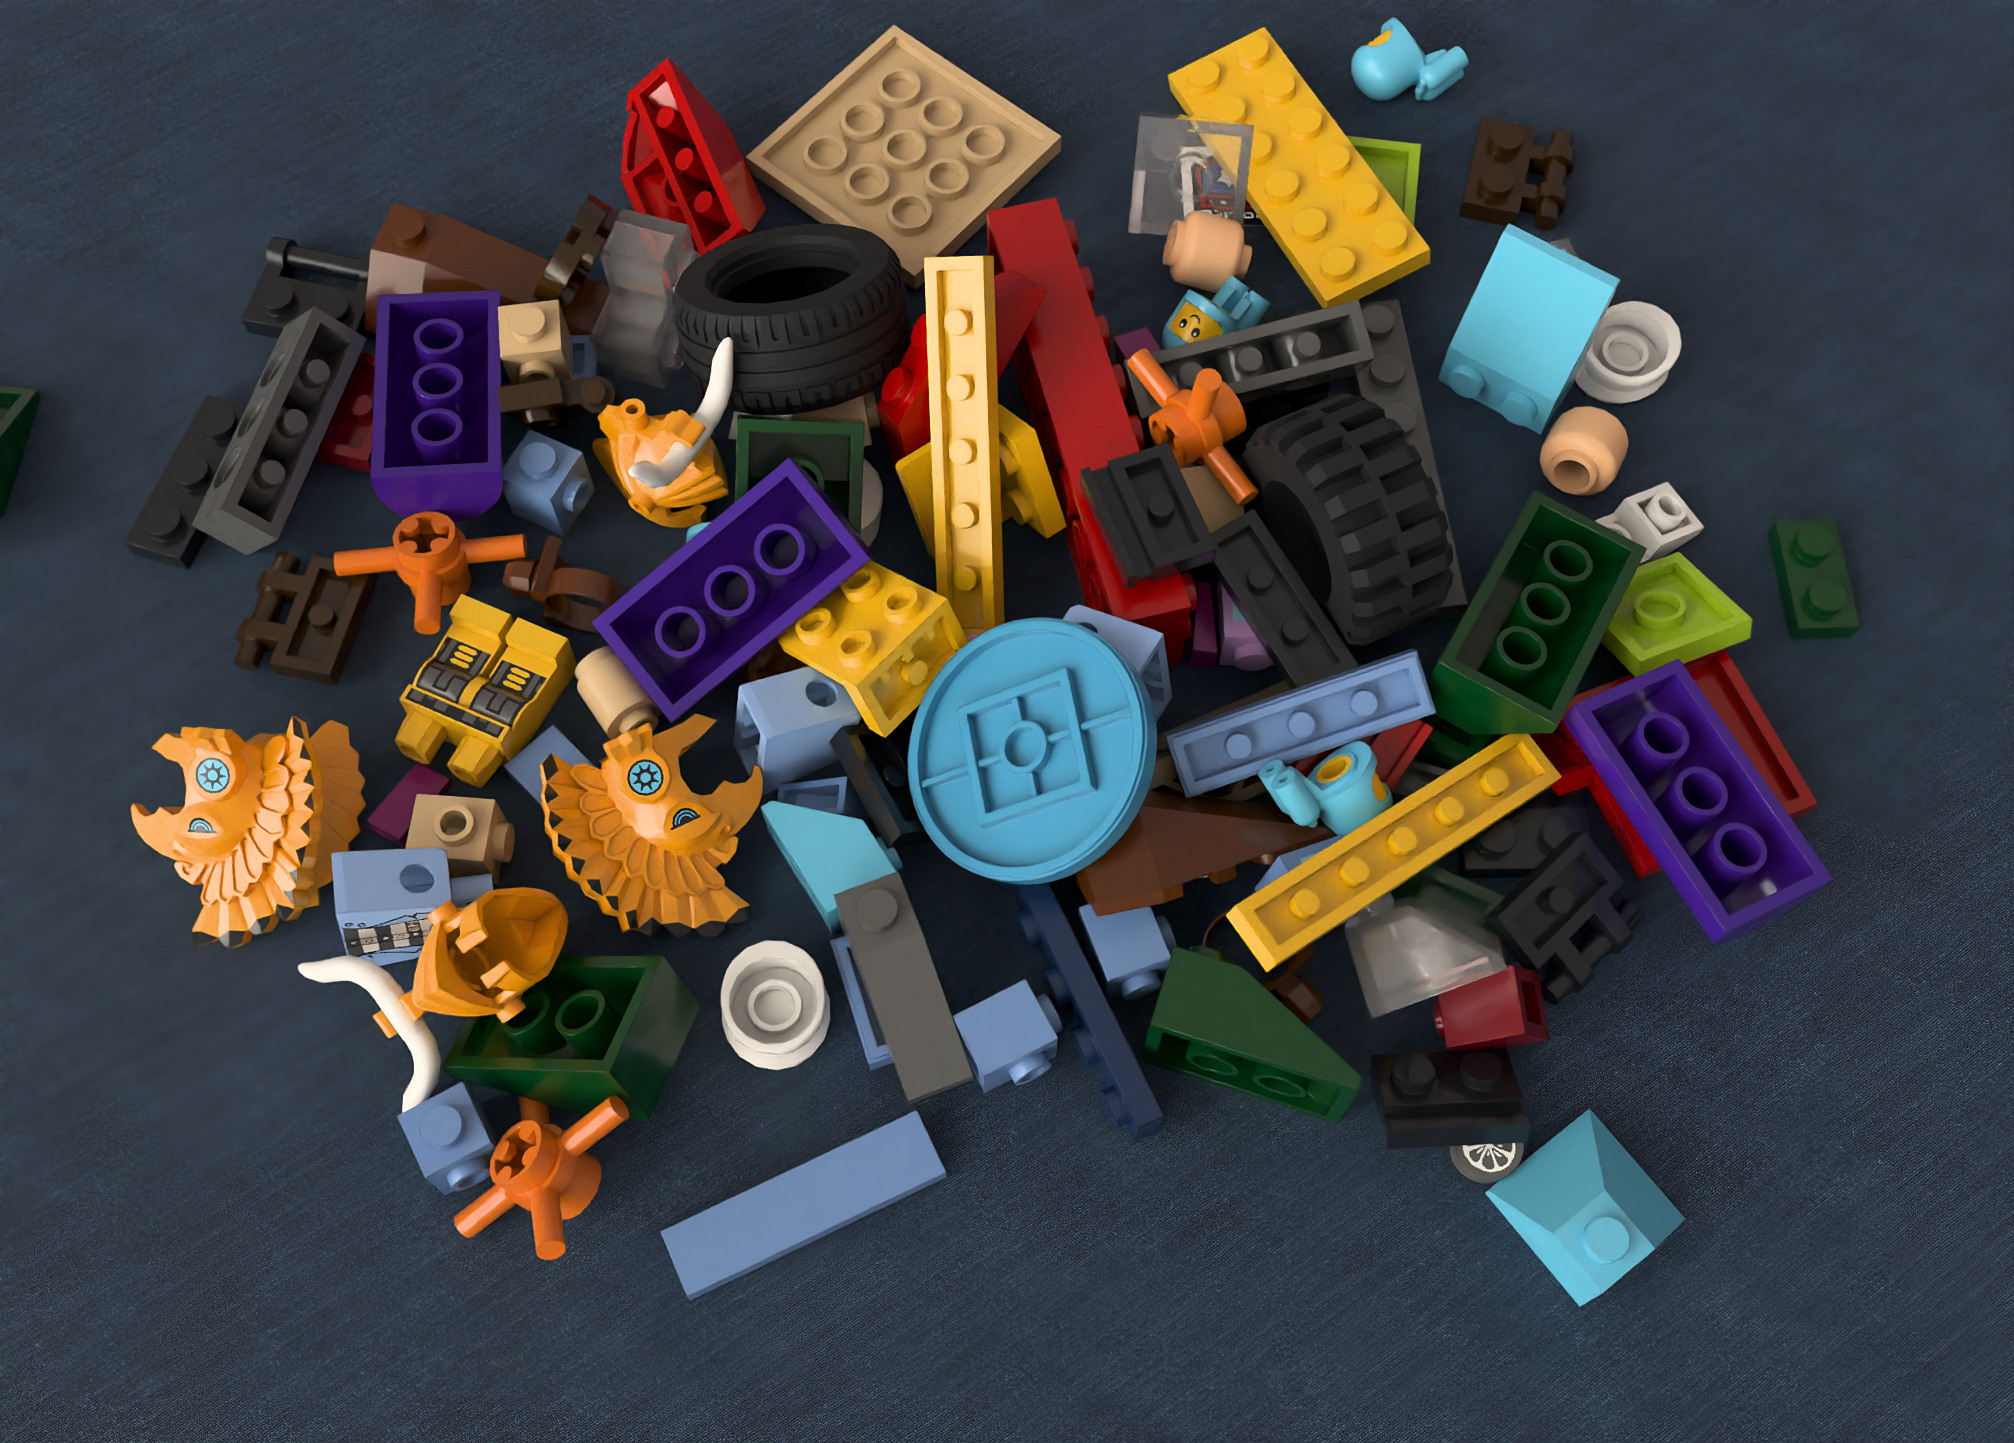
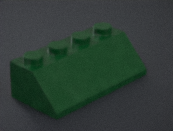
M1534 490L1427 680L1436 710L1434 715L1471 735L1553 733L1558 727L1647 548Z

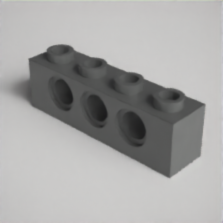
M1359 300L1151 353L1179 390L1189 389L1192 391L1198 372L1205 368H1211L1220 373L1222 381L1233 390L1241 405L1357 375L1375 359ZM1126 359L1121 365L1127 385V399L1123 401L1128 415L1137 414L1142 430L1149 429V417L1162 408L1127 365L1129 359Z
M315 306L284 326L192 523L193 527L245 555H249L278 540L367 338Z

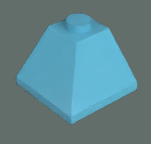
M1590 1108L1518 1165L1510 1175L1501 1179L1485 1192L1579 1306L1605 1292L1654 1251L1685 1220L1684 1216Z

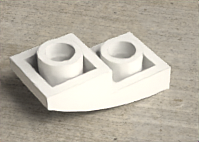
M1669 482L1625 498L1614 513L1595 520V522L1647 548L1639 566L1660 559L1697 536L1704 528Z

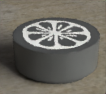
M1524 1144L1449 1146L1454 1165L1466 1178L1481 1184H1493L1510 1175L1518 1167L1523 1156Z

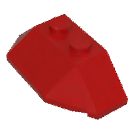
M666 58L627 93L626 110L630 112V116L624 133L620 178L655 261L663 266L688 267L691 262L707 251L728 241L748 235L766 211V207L729 126L677 64Z
M1014 269L994 276L997 382L1048 291ZM926 312L918 318L912 329L911 344L900 365L894 368L886 377L881 391L882 398L877 406L897 483L902 488L903 486L895 468L896 463L931 441Z

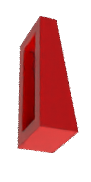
M1555 731L1553 733L1529 734L1562 776L1551 786V789L1558 796L1592 785L1593 765L1588 758Z

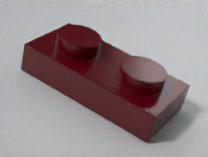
M360 353L315 455L319 462L371 473L375 355Z

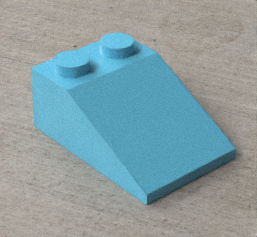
M1508 224L1449 345L1438 381L1450 386L1458 395L1472 398L1501 413L1511 423L1525 426L1541 435L1573 386L1620 279Z

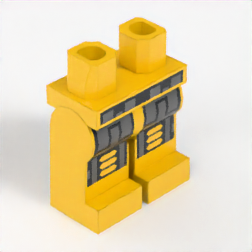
M461 594L449 613L453 623L433 656L425 661L419 669L413 685L408 684L399 698L407 716L403 720L394 741L403 755L422 764H430L444 741L458 746L447 766L451 773L461 781L477 788H482L498 769L499 765L504 766L529 743L575 674L577 663L568 638L521 618H517L514 622L511 614Z

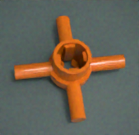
M1146 348L1132 355L1127 365L1162 408L1149 417L1148 426L1155 446L1168 443L1180 469L1191 467L1192 463H1205L1239 507L1254 499L1259 490L1223 446L1246 430L1247 422L1239 399L1233 390L1222 381L1220 373L1211 368L1202 369L1197 374L1192 391L1189 389L1179 390Z
M424 511L413 514L401 521L395 528L392 537L394 546L336 551L334 553V567L337 576L397 571L398 576L409 585L412 595L416 598L415 630L420 634L432 635L440 630L441 606L456 602L461 594L465 595L469 591L472 583L469 564L516 560L519 558L527 559L528 548L525 534L466 539L465 535L447 515L439 512Z
M615 1095L608 1097L565 1131L554 1124H550L548 1104L518 1096L521 1122L512 1126L502 1136L495 1147L490 1161L489 1173L495 1185L455 1215L454 1223L457 1230L463 1236L472 1238L517 1204L532 1213L537 1256L543 1260H554L561 1257L566 1251L562 1220L571 1219L580 1214L592 1201L601 1181L602 1167L598 1158L589 1154L586 1150L629 1117L627 1106Z

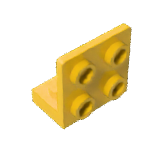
M998 403L1002 522L1012 517L1020 525L1029 524L1048 539L1067 527L1036 430ZM930 441L899 460L895 468L927 551L935 559Z
M873 561L799 619L778 640L784 652L844 685L868 728L884 738L921 704L935 676L951 657L969 642L947 598Z

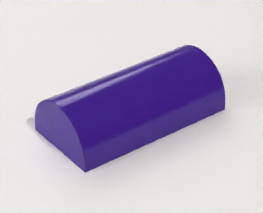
M500 290L378 295L371 482L378 498L388 508L400 515L409 517L416 513L433 511L447 515L453 522H460L485 513L495 505L503 490V413L501 412L497 387H503L498 307L502 306Z
M788 458L591 623L671 723H675L874 558L860 535L823 489L799 464Z
M1679 658L1573 705L1564 718L1565 725L1714 947L1733 942L1763 927L1803 903L1834 880Z

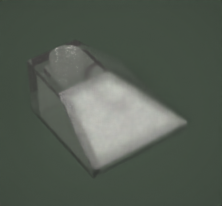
M1142 111L1139 116L1128 232L1167 236L1172 223L1175 220L1183 221L1187 214L1192 211H1203L1239 222L1243 228L1254 125L1202 116Z
M1389 892L1357 913L1356 917L1348 919L1344 928L1372 1018L1508 969L1505 949L1498 934L1410 896L1395 902L1392 893Z

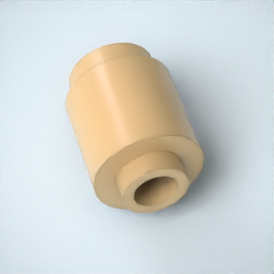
M610 646L599 648L580 661L575 669V677L578 680L577 691L611 740L618 738L626 731L637 729L646 723H650L652 731L657 727L659 723L658 717L662 711Z

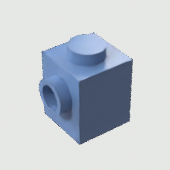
M531 429L528 430L503 467V492L512 513L564 537L595 491L581 451Z
M1089 904L1079 907L1077 930L1106 1000L1121 994L1124 1000H1135L1158 990L1162 986L1161 980L1165 978L1171 959L1170 955H1172L1174 946H1176L1173 932L1164 915L1154 917L1150 906L1097 917Z
M1026 979L952 1016L968 1063L984 1093L1011 1079L1017 1086L1028 1083L1048 1071L1051 1067L1049 1060L1056 1057L1058 1043L1056 1033L1062 1030L1061 1021L1049 998L1045 994L1035 997Z
M463 1082L397 1116L424 1177L443 1194L447 1195L453 1191L471 1188L490 1175V1161L495 1147L500 1140L482 1102Z

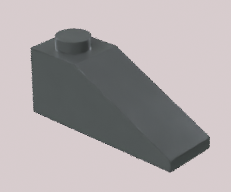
M894 872L834 894L842 929L908 1103L912 1104L972 1081L973 1074L924 935L899 872Z

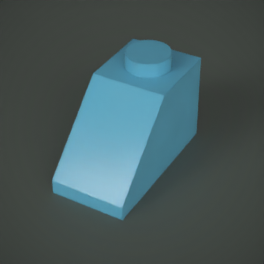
M773 800L761 806L767 831L832 934L842 929L834 894L892 874L903 868L895 848L887 849L881 836L874 838L862 819Z

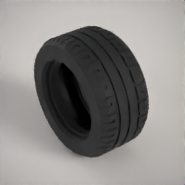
M838 224L784 226L755 232L728 241L707 251L691 262L681 274L672 296L677 330L691 383L704 396L709 385L712 359L723 339L727 337L732 339L733 384L726 407L730 411L751 415H788L811 412L842 404L881 386L888 374L900 365L911 344L912 329L900 260L896 252L883 239L870 231L854 226Z

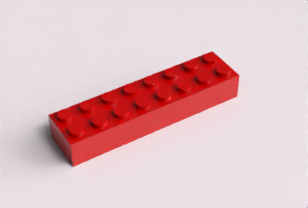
M1056 197L987 211V256H994V276L1014 269L1048 290L1010 359L1031 427L1036 430L1067 525L1063 532L1086 607L1163 633L1168 667L1181 664L1185 640L1192 637L1190 612L1197 610L1198 606L1196 589L1190 573H1177L1155 581L1151 577L1136 582V587L1126 590L1079 484L1080 470L1090 467L1091 471L1107 467V461L1144 450V436L1137 414L1128 415L1123 401L1127 399V385L1123 369L1119 363L1111 365L1107 353L1111 349V339L1106 318L1103 314L1095 316L1091 302H1094L1095 299L1093 280L1087 266L1079 268L1075 256L1079 253V243L1074 222L1072 219L1063 220Z

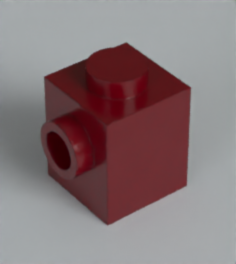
M1508 965L1436 980L1439 1000H1436L1434 1003V1021L1440 1036L1446 1041L1447 1048L1461 1052L1504 1049L1550 1040L1540 979L1537 972L1516 965Z

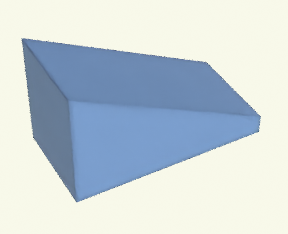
M848 776L780 784L778 787V802L862 819L868 827L869 814Z

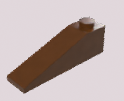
M393 203L370 249L363 330L366 337L376 339L378 295L500 290L502 306L541 302L532 295L550 261L448 216ZM586 277L567 311L563 314L570 335H598L600 344H603L622 303V292Z
M1148 790L1138 814L1118 842L1091 865L1071 876L1097 917L1178 899L1184 896L1182 883L1197 878H1210L1211 882L1220 884L1237 878L1236 869L1238 864L1251 860L1259 864H1273L1280 855L1338 835L1328 828L1320 817L1317 819L1318 823L1314 828L1300 826L1292 820L1290 815L1283 813L1277 805L1203 796L1186 798L1184 794Z

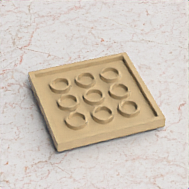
M893 25L746 156L747 168L752 175L821 224L854 226L870 231L883 239L896 252L900 260L904 282L916 290L925 282L924 258L951 257L987 222V211L1001 209L1061 151V136Z

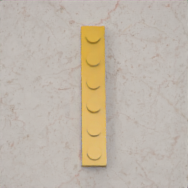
M994 256L924 258L937 594L948 599L965 635H979L994 627L1005 624Z
M1507 734L1236 904L1226 914V917L1267 973L1551 787L1562 776L1529 734Z

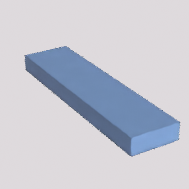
M1411 648L1164 733V737L1183 793L1186 798L1256 775L1266 763L1272 760H1281L1285 765L1434 714L1436 710L1418 653Z
M916 1110L660 1231L686 1296L691 1301L946 1178V1171Z

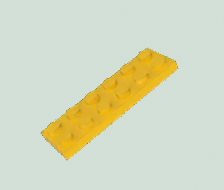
M1265 27L1168 75L1170 91L1323 309L1359 300L1431 263L1430 247Z

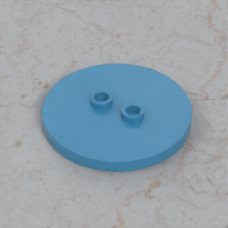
M1047 617L1026 618L999 625L977 636L957 651L935 676L922 699L913 723L908 750L909 786L913 804L927 834L936 846L959 866L972 873L1009 884L1032 885L1047 883L1075 874L1091 865L1114 846L1127 831L1147 795L1153 776L1157 752V726L1149 692L1137 669L1123 652L1100 635L1073 622Z

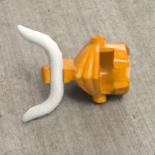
M730 337L723 339L712 359L709 385L696 413H692L689 416L685 411L678 410L677 412L671 411L670 414L649 416L644 403L639 399L631 398L625 400L619 406L608 404L597 417L600 422L599 428L608 438L595 439L592 444L594 454L613 483L628 500L629 505L646 519L659 525L686 528L701 524L705 521L707 507L701 504L715 499L719 500L721 497L729 494L724 464L710 436L727 407L732 390L733 341ZM692 506L689 509L678 512L671 511V508Z
M519 887L488 891L466 907L456 908L452 900L447 901L427 915L433 927L419 955L413 989L407 993L404 992L387 971L373 961L352 955L334 957L323 961L303 962L298 965V969L306 978L322 983L335 981L357 983L366 989L376 1000L381 1011L372 1017L388 1039L396 1033L401 1036L410 1049L414 1060V1074L403 1094V1113L426 1101L439 1082L441 1057L436 1039L422 1017L428 1011L461 1017L496 1014L500 1021L505 1023L526 1008V1005L521 1000L524 991L548 976L565 941L568 928V914L556 895L542 889Z

